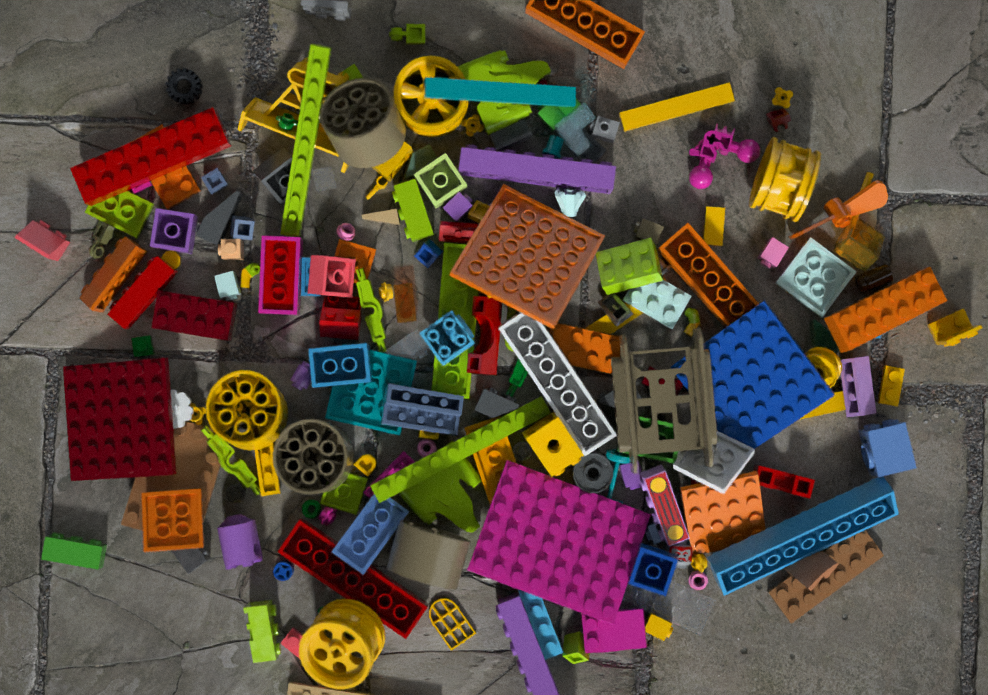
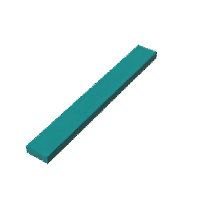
M425 77L424 98L575 107L576 87Z

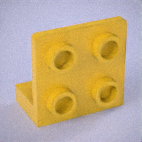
M964 308L927 324L936 345H944V347L956 345L961 342L960 339L976 336L979 334L978 330L982 329L981 325H971Z

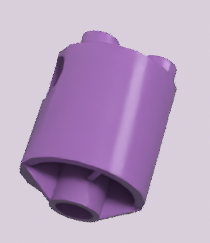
M237 514L227 517L217 527L226 570L236 568L238 565L247 567L263 561L255 519Z

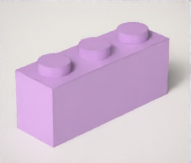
M869 356L841 359V380L846 417L875 414L876 406Z

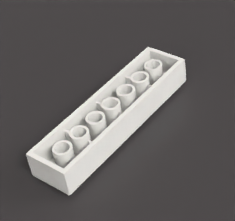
M519 312L499 325L498 329L584 456L617 436L615 429L544 324Z

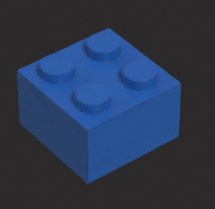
M640 543L628 584L666 596L678 562L677 555Z

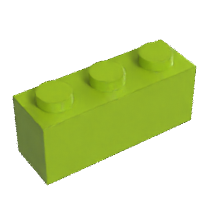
M416 179L395 185V191L392 192L395 203L399 202L401 209L398 210L401 221L405 220L407 227L404 228L407 239L411 238L412 242L433 236L434 233Z

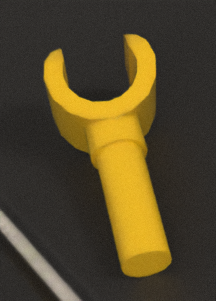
M383 176L377 178L376 185L365 196L368 200L379 189L387 187L388 181L384 185L378 183Z

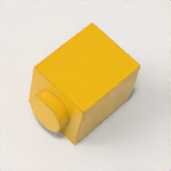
M649 611L645 619L646 633L665 641L666 637H670L673 631L670 620Z

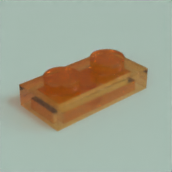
M413 283L393 285L397 323L417 321Z

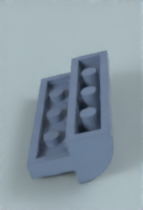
M388 384L382 402L381 424L457 436L464 396Z

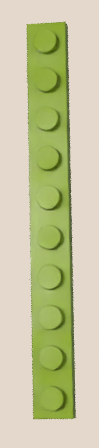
M316 44L310 45L280 234L290 237H301L320 121V109L323 103L331 54L330 47Z
M540 396L370 486L378 502L381 503L550 414V411L543 397Z

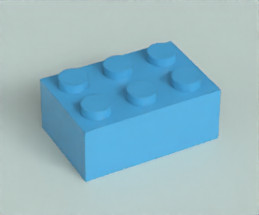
M368 343L309 349L312 388L372 382Z

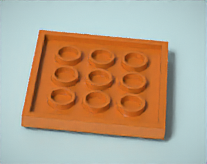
M757 471L738 475L724 494L703 483L680 487L686 527L690 538L688 539L689 545L693 548L692 556L694 554H705L723 550L766 529Z

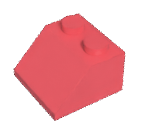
M32 220L15 236L17 240L47 259L55 261L60 260L70 244L65 239L67 237L65 234L58 230L53 232L49 229L51 226L42 220L40 222Z
M311 255L308 293L352 298L356 259Z

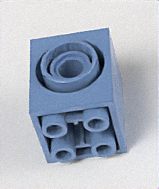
M889 419L882 421L883 425L873 423L864 425V429L858 430L862 443L861 453L869 475L882 477L917 468L906 422H899L898 419Z

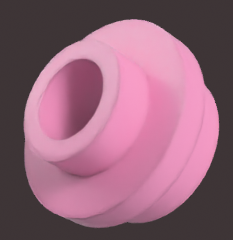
M342 223L336 229V233L342 240L351 241L355 237V228L349 223Z
M423 439L417 447L418 453L422 457L430 455L437 449L435 442L431 439ZM424 445H429L431 450L425 452L423 449Z
M694 571L690 574L688 582L693 589L702 590L706 587L708 578L705 573ZM696 577L701 578V582L698 584L694 582Z

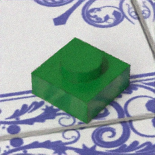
M152 335L131 338L134 357L155 354Z

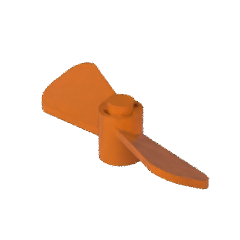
M876 180L844 203L839 197L831 199L823 207L829 217L790 235L789 238L794 239L830 220L835 227L844 228L848 226L852 216L881 208L886 204L888 200L886 186L882 181Z

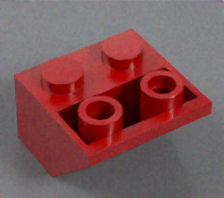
M325 295L319 320L320 337L358 340L362 316L360 298Z

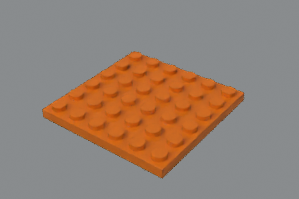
M503 184L450 271L449 276L554 329L595 257L596 252L600 248L605 235Z

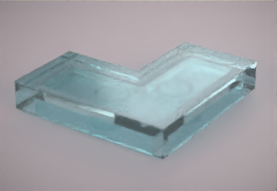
M585 102L554 125L575 157H578L592 146L582 129L596 117Z

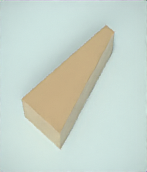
M397 209L362 215L363 220L400 225Z

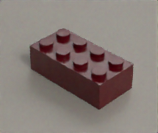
M158 290L151 328L232 341L238 304Z

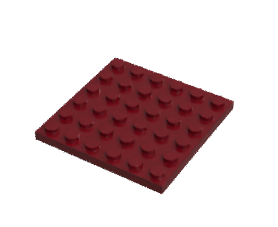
M169 358L63 366L71 481L177 475Z

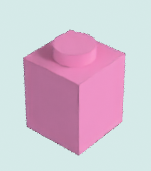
M773 237L770 238L758 256V259L761 260L760 264L768 269L777 267L789 247Z

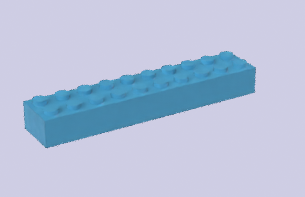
M884 476L874 478L863 485L854 487L848 492L837 495L835 498L820 503L807 511H803L790 519H786L775 526L769 527L760 533L749 536L745 540L708 556L707 559L712 573L723 595L734 592L899 515L894 490Z

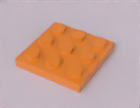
M202 489L142 493L144 552L204 548Z

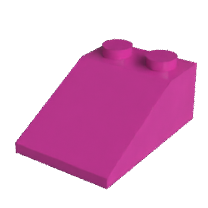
M644 608L619 609L614 625L582 614L585 653H604L647 648Z

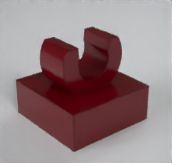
M784 108L766 113L767 121L775 132H778V125L781 124L785 130L788 129L787 122H790L791 118Z

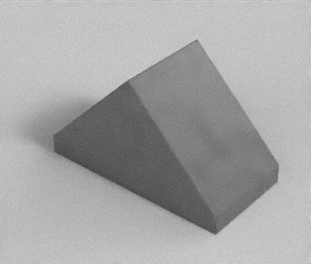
M615 293L606 295L597 302L615 326H619L633 315Z

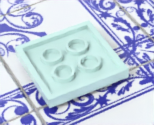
M810 237L775 284L822 318L856 271Z

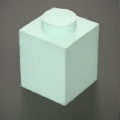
M230 271L214 276L221 299L232 301L238 299L237 295L242 294L236 272Z

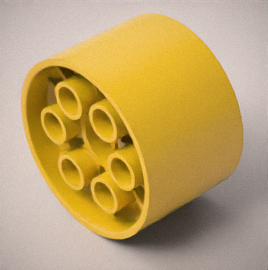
M240 370L223 376L212 387L206 401V416L212 430L226 442L243 450H259L275 442L284 431L288 420V406L281 391L268 378L254 371ZM259 383L265 385L260 391L256 392ZM236 385H237V391H238L237 393H235L234 390L232 389V388L235 387ZM245 385H250V391L247 394H243L242 388ZM233 394L232 401L225 403V396ZM262 395H266V402L264 404H259V397ZM220 405L227 407V409L219 411ZM245 405L251 409L250 417L245 413ZM277 407V413H268L266 408ZM227 413H231V420L229 422H224V415ZM264 414L266 417L265 421L258 424L257 417ZM246 423L248 425L247 431L240 433L239 427ZM234 425V431L230 437L226 432ZM253 427H257L263 435L256 438Z

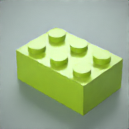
M652 238L596 252L601 285L607 295L663 281L657 248Z

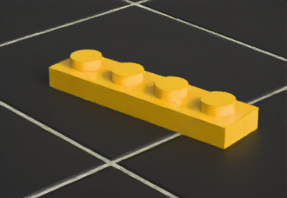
M266 418L257 419V423H263ZM253 427L256 438L263 435L257 427ZM274 442L265 448L255 450L261 496L281 493L279 477L273 464Z

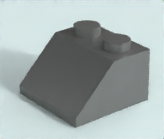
M284 147L253 170L281 205L286 201L292 157Z

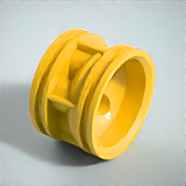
M772 137L764 151L752 185L749 208L754 209L758 206L759 211L764 209L783 214L784 219L791 217V221L797 222L802 216L811 196L819 171L821 152L815 150L812 153L811 148L805 149L786 143V140H781L779 143L778 138Z
M338 599L326 604L301 638L299 656L304 669L314 680L329 688L349 689L357 686L366 678L384 647L386 636L383 623L370 607L359 601ZM324 629L329 630L333 634L332 639L325 635ZM344 632L350 633L355 639L350 641L344 637ZM351 652H359L363 657L356 658L352 656Z

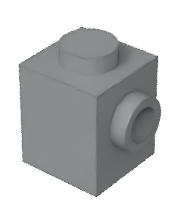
M597 116L596 121L592 120L589 131H592L591 136L593 138L613 143L620 122Z

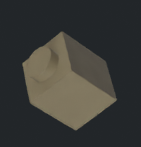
M642 219L635 224L633 233H636L634 238L638 240L652 238L655 245H657L664 226Z

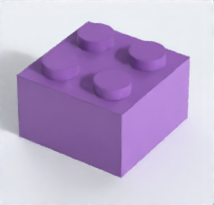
M156 208L150 247L193 254L198 216L191 213Z

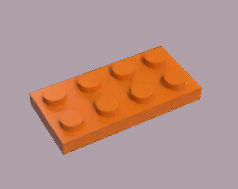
M161 124L160 126L154 128L153 130L147 132L139 138L156 132L165 127ZM187 166L151 181L167 210L201 191Z
M557 323L554 329L550 328V334L572 366L612 374L611 357L620 356V340L618 335Z

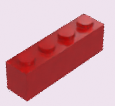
M161 256L152 257L146 264L148 267L135 276V282L131 287L127 286L121 293L123 296L120 300L114 301L109 307L110 311L107 315L122 328L130 329L156 299L157 291H163L179 272Z

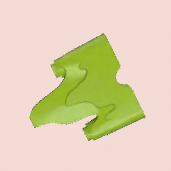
M498 50L457 66L466 80L537 84L539 80L551 73L548 63L541 60L508 65L506 62L509 59L505 50ZM480 102L477 106V114L487 135L512 125L532 113L530 105Z
M467 458L398 493L413 512L428 525L437 519L435 515L437 512L450 519L466 532L473 533L480 527L473 514L472 500L459 482L462 479L472 488L481 482L479 474Z

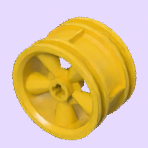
M423 56L409 62L398 74L394 85V101L404 124L411 131L425 137H441L451 133L462 123L468 111L469 101L460 100L456 109L445 102V99L424 98V83L419 88L409 84L420 74L423 81L425 77L435 78V72L449 76L448 79L466 80L461 70L454 63L439 56ZM417 98L420 106L410 115L404 108L403 99ZM437 108L444 121L426 123L429 109Z

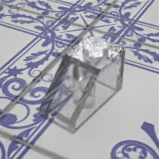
M415 329L388 348L386 352L391 355L414 359L419 357L422 359L429 354L428 349L430 347L420 335V331Z

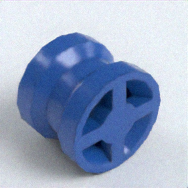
M286 560L280 561L273 569L274 577L279 581L288 580L294 573L293 564Z

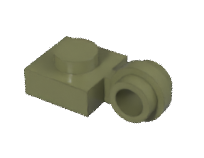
M99 221L92 236L95 241L89 247V255L91 257L99 259L104 255L105 250L102 245H107L108 241L112 238L114 227Z

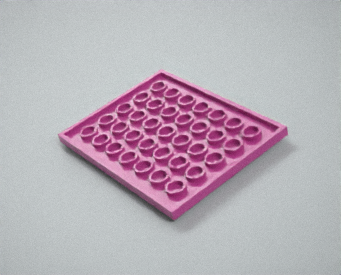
M507 460L467 570L614 625L639 544L642 542L651 514L596 493L585 492L577 486Z

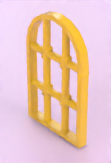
M440 598L431 605L429 609L431 623L451 651L476 634L460 610V607L453 600ZM439 601L447 610L443 615L434 606ZM444 601L451 602L455 607L452 609L448 608ZM432 609L439 617L435 621L431 617ZM457 609L464 618L462 622H458L452 614L454 610ZM447 615L451 616L456 623V626L452 629L451 627L449 628L443 619ZM437 622H442L448 631L445 634H442L436 626ZM464 623H467L473 631L469 636L461 627ZM457 628L465 636V639L461 642L453 634V631ZM448 634L449 636L451 635L457 643L453 647H451L445 639V637Z

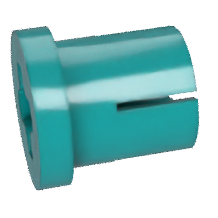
M550 135L546 148L542 150V154L553 155L554 159H560V151L564 140L558 136Z

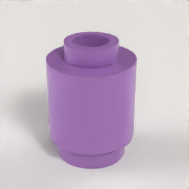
M305 361L301 365L299 364L290 379L293 381L292 386L301 391L303 388L307 389L311 383L310 364Z

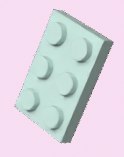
M663 280L629 289L622 301L668 328L673 329L692 296Z

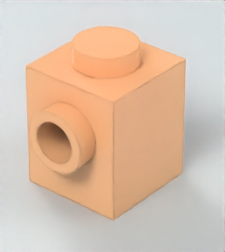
M221 239V244H218V255L223 260H244V241L241 239Z

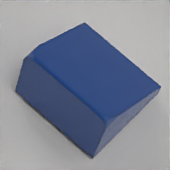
M429 239L421 246L414 257L429 268L443 253V250Z

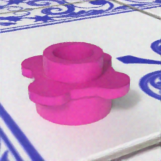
M329 507L324 508L319 516L321 524L327 526L333 523L337 510Z

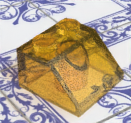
M853 216L850 224L845 227L837 239L833 251L865 272L879 258L885 236L857 216Z

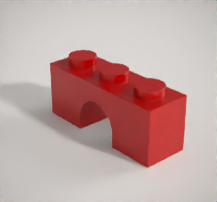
M754 465L753 472L757 471L760 486L811 498L814 479Z

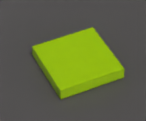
M350 473L348 478L339 487L323 493L320 504L357 515L368 478Z

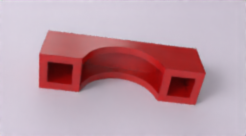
M473 296L472 316L477 319L480 325L481 337L476 349L468 353L467 373L497 374L500 330L498 327L501 325L503 303L492 297Z

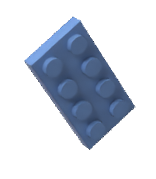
M374 494L332 550V553L363 575L398 528L399 521L403 520L409 511L391 498L379 503Z

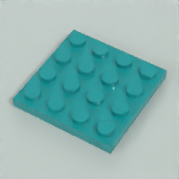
M369 350L372 382L332 386L325 419L400 436L402 427L381 424L383 397L388 384L412 387L417 361Z

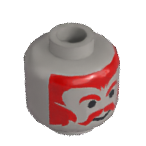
M686 540L668 547V552L676 554L678 557L676 568H687V565L692 563L693 548L686 544Z

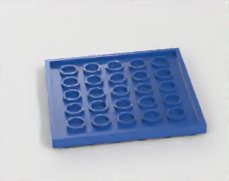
M765 300L703 343L704 349H709L716 429L718 432L753 449L835 395ZM686 357L681 358L671 365L670 368H680L686 361ZM678 373L676 376L688 390L687 376L683 373Z

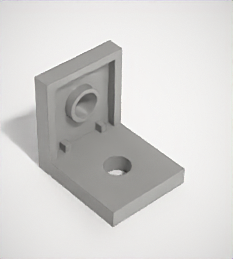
M301 0V6H303L305 14H312L321 19H326L327 16H330L339 21H345L346 18L351 19L352 11L348 2Z

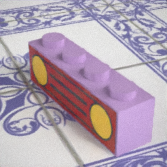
M662 464L640 472L642 479L639 482L642 490L647 491L648 496L645 499L648 507L653 508L654 513L651 515L655 525L659 524L660 530H658L661 541H665L669 547L690 539L667 473Z

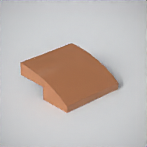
M821 550L783 569L812 591L823 577L827 579L839 564Z

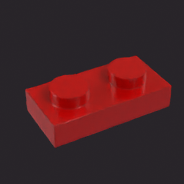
M440 221L439 241L468 243L479 224Z

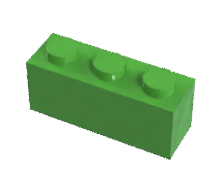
M53 532L52 535L45 537L41 560L99 570L104 565L107 545L101 544V540L90 539L89 542L83 541V537L71 536V538H66L62 533Z

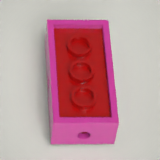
M262 236L258 313L300 315L303 239L301 237Z

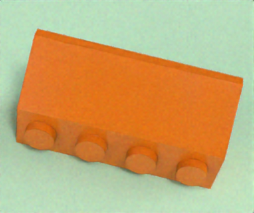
M125 236L117 241L116 249L112 254L110 253L106 256L103 267L95 271L92 276V282L89 285H85L81 290L82 295L79 299L92 311L103 313L148 252L129 237Z

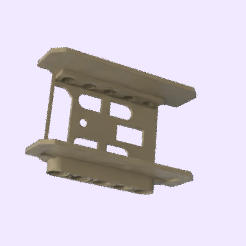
M701 328L693 330V347L628 352L626 334L619 336L620 356L611 357L619 452L629 453L630 468L633 474L638 473L637 455L703 449L705 466L713 467L712 445L717 444L710 352L709 349H704ZM685 350L686 361L680 368L640 371L634 366L633 354ZM678 373H683L687 376L689 395H675L674 378ZM644 376L648 379L650 398L637 399L636 380L638 377ZM660 378L665 380L663 385L658 382ZM689 402L691 421L687 425H682L678 422L676 403ZM651 406L652 424L649 428H642L640 426L638 407ZM672 412L674 439L659 440L657 413Z

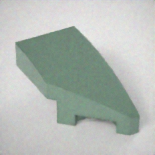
M430 144L412 153L404 176L405 180L414 176L416 172L437 159Z

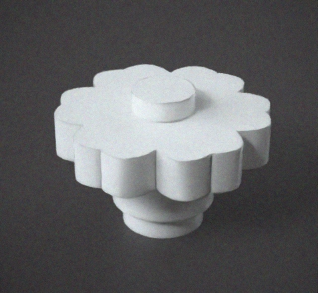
M171 390L173 429L184 427L185 421L192 419L194 408L190 406L192 399L185 392L178 393L177 390Z

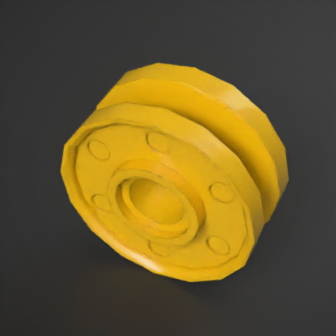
M815 347L805 353L831 388L835 385L842 372V362L839 356L825 347Z

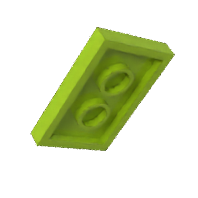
M126 191L93 206L88 205L85 213L138 238L155 204Z

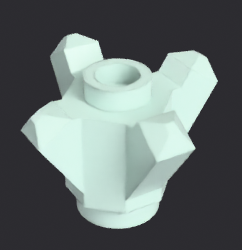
M556 188L554 193L562 214L568 217L577 216L578 209L586 197L584 191L576 190L575 188Z

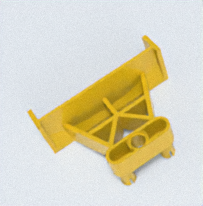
M308 57L304 58L301 62H297L289 70L287 77L292 84L274 104L255 97L243 109L237 130L242 131L248 121L292 139L296 138L297 126L294 125L292 130H284L278 126L279 121L276 120V116H283L284 113L293 115L294 119L298 121L299 114L277 105L282 102L300 110ZM327 72L323 101L332 90L349 81L347 73L343 75L344 72H340L338 75ZM294 89L296 95L289 92ZM319 123L315 148L339 157L322 124ZM343 163L341 172L345 173L349 165Z

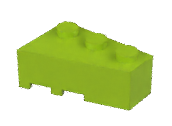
M272 600L249 602L243 609L244 613L248 614L249 623H246L247 630L250 631L251 640H249L253 663L277 660L279 654H281V644L277 643L276 635H279L278 623L275 624L274 616H277L276 605L273 604Z

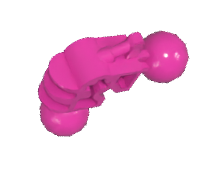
M716 123L714 131H708L703 139L698 142L699 144L689 150V155L700 159L699 165L691 169L689 173L690 184L697 189H705L711 185L713 174L709 168L711 162L714 163L716 159V150L727 156L728 152L736 153L738 158L744 163H752L760 156L761 149L759 144L752 139H745L740 143L732 141L735 128L731 133L727 131V126H724L723 130L718 129V124ZM710 137L714 138L713 144H709Z

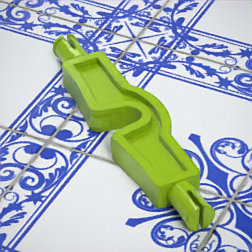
M363 268L356 269L359 280L356 286L359 292L361 307H372L375 310L373 314L365 317L372 341L377 342L379 352L387 351L384 342L386 333L382 323V305L378 298L375 297L371 281L366 279Z
M207 425L203 427L201 431L208 438L206 443L217 454L221 467L226 472L234 474L245 488L250 487L256 496L259 495L260 487L255 483L257 478L249 470L246 463L242 459H238L233 464H230L229 459L235 453L234 449L216 433L214 434Z

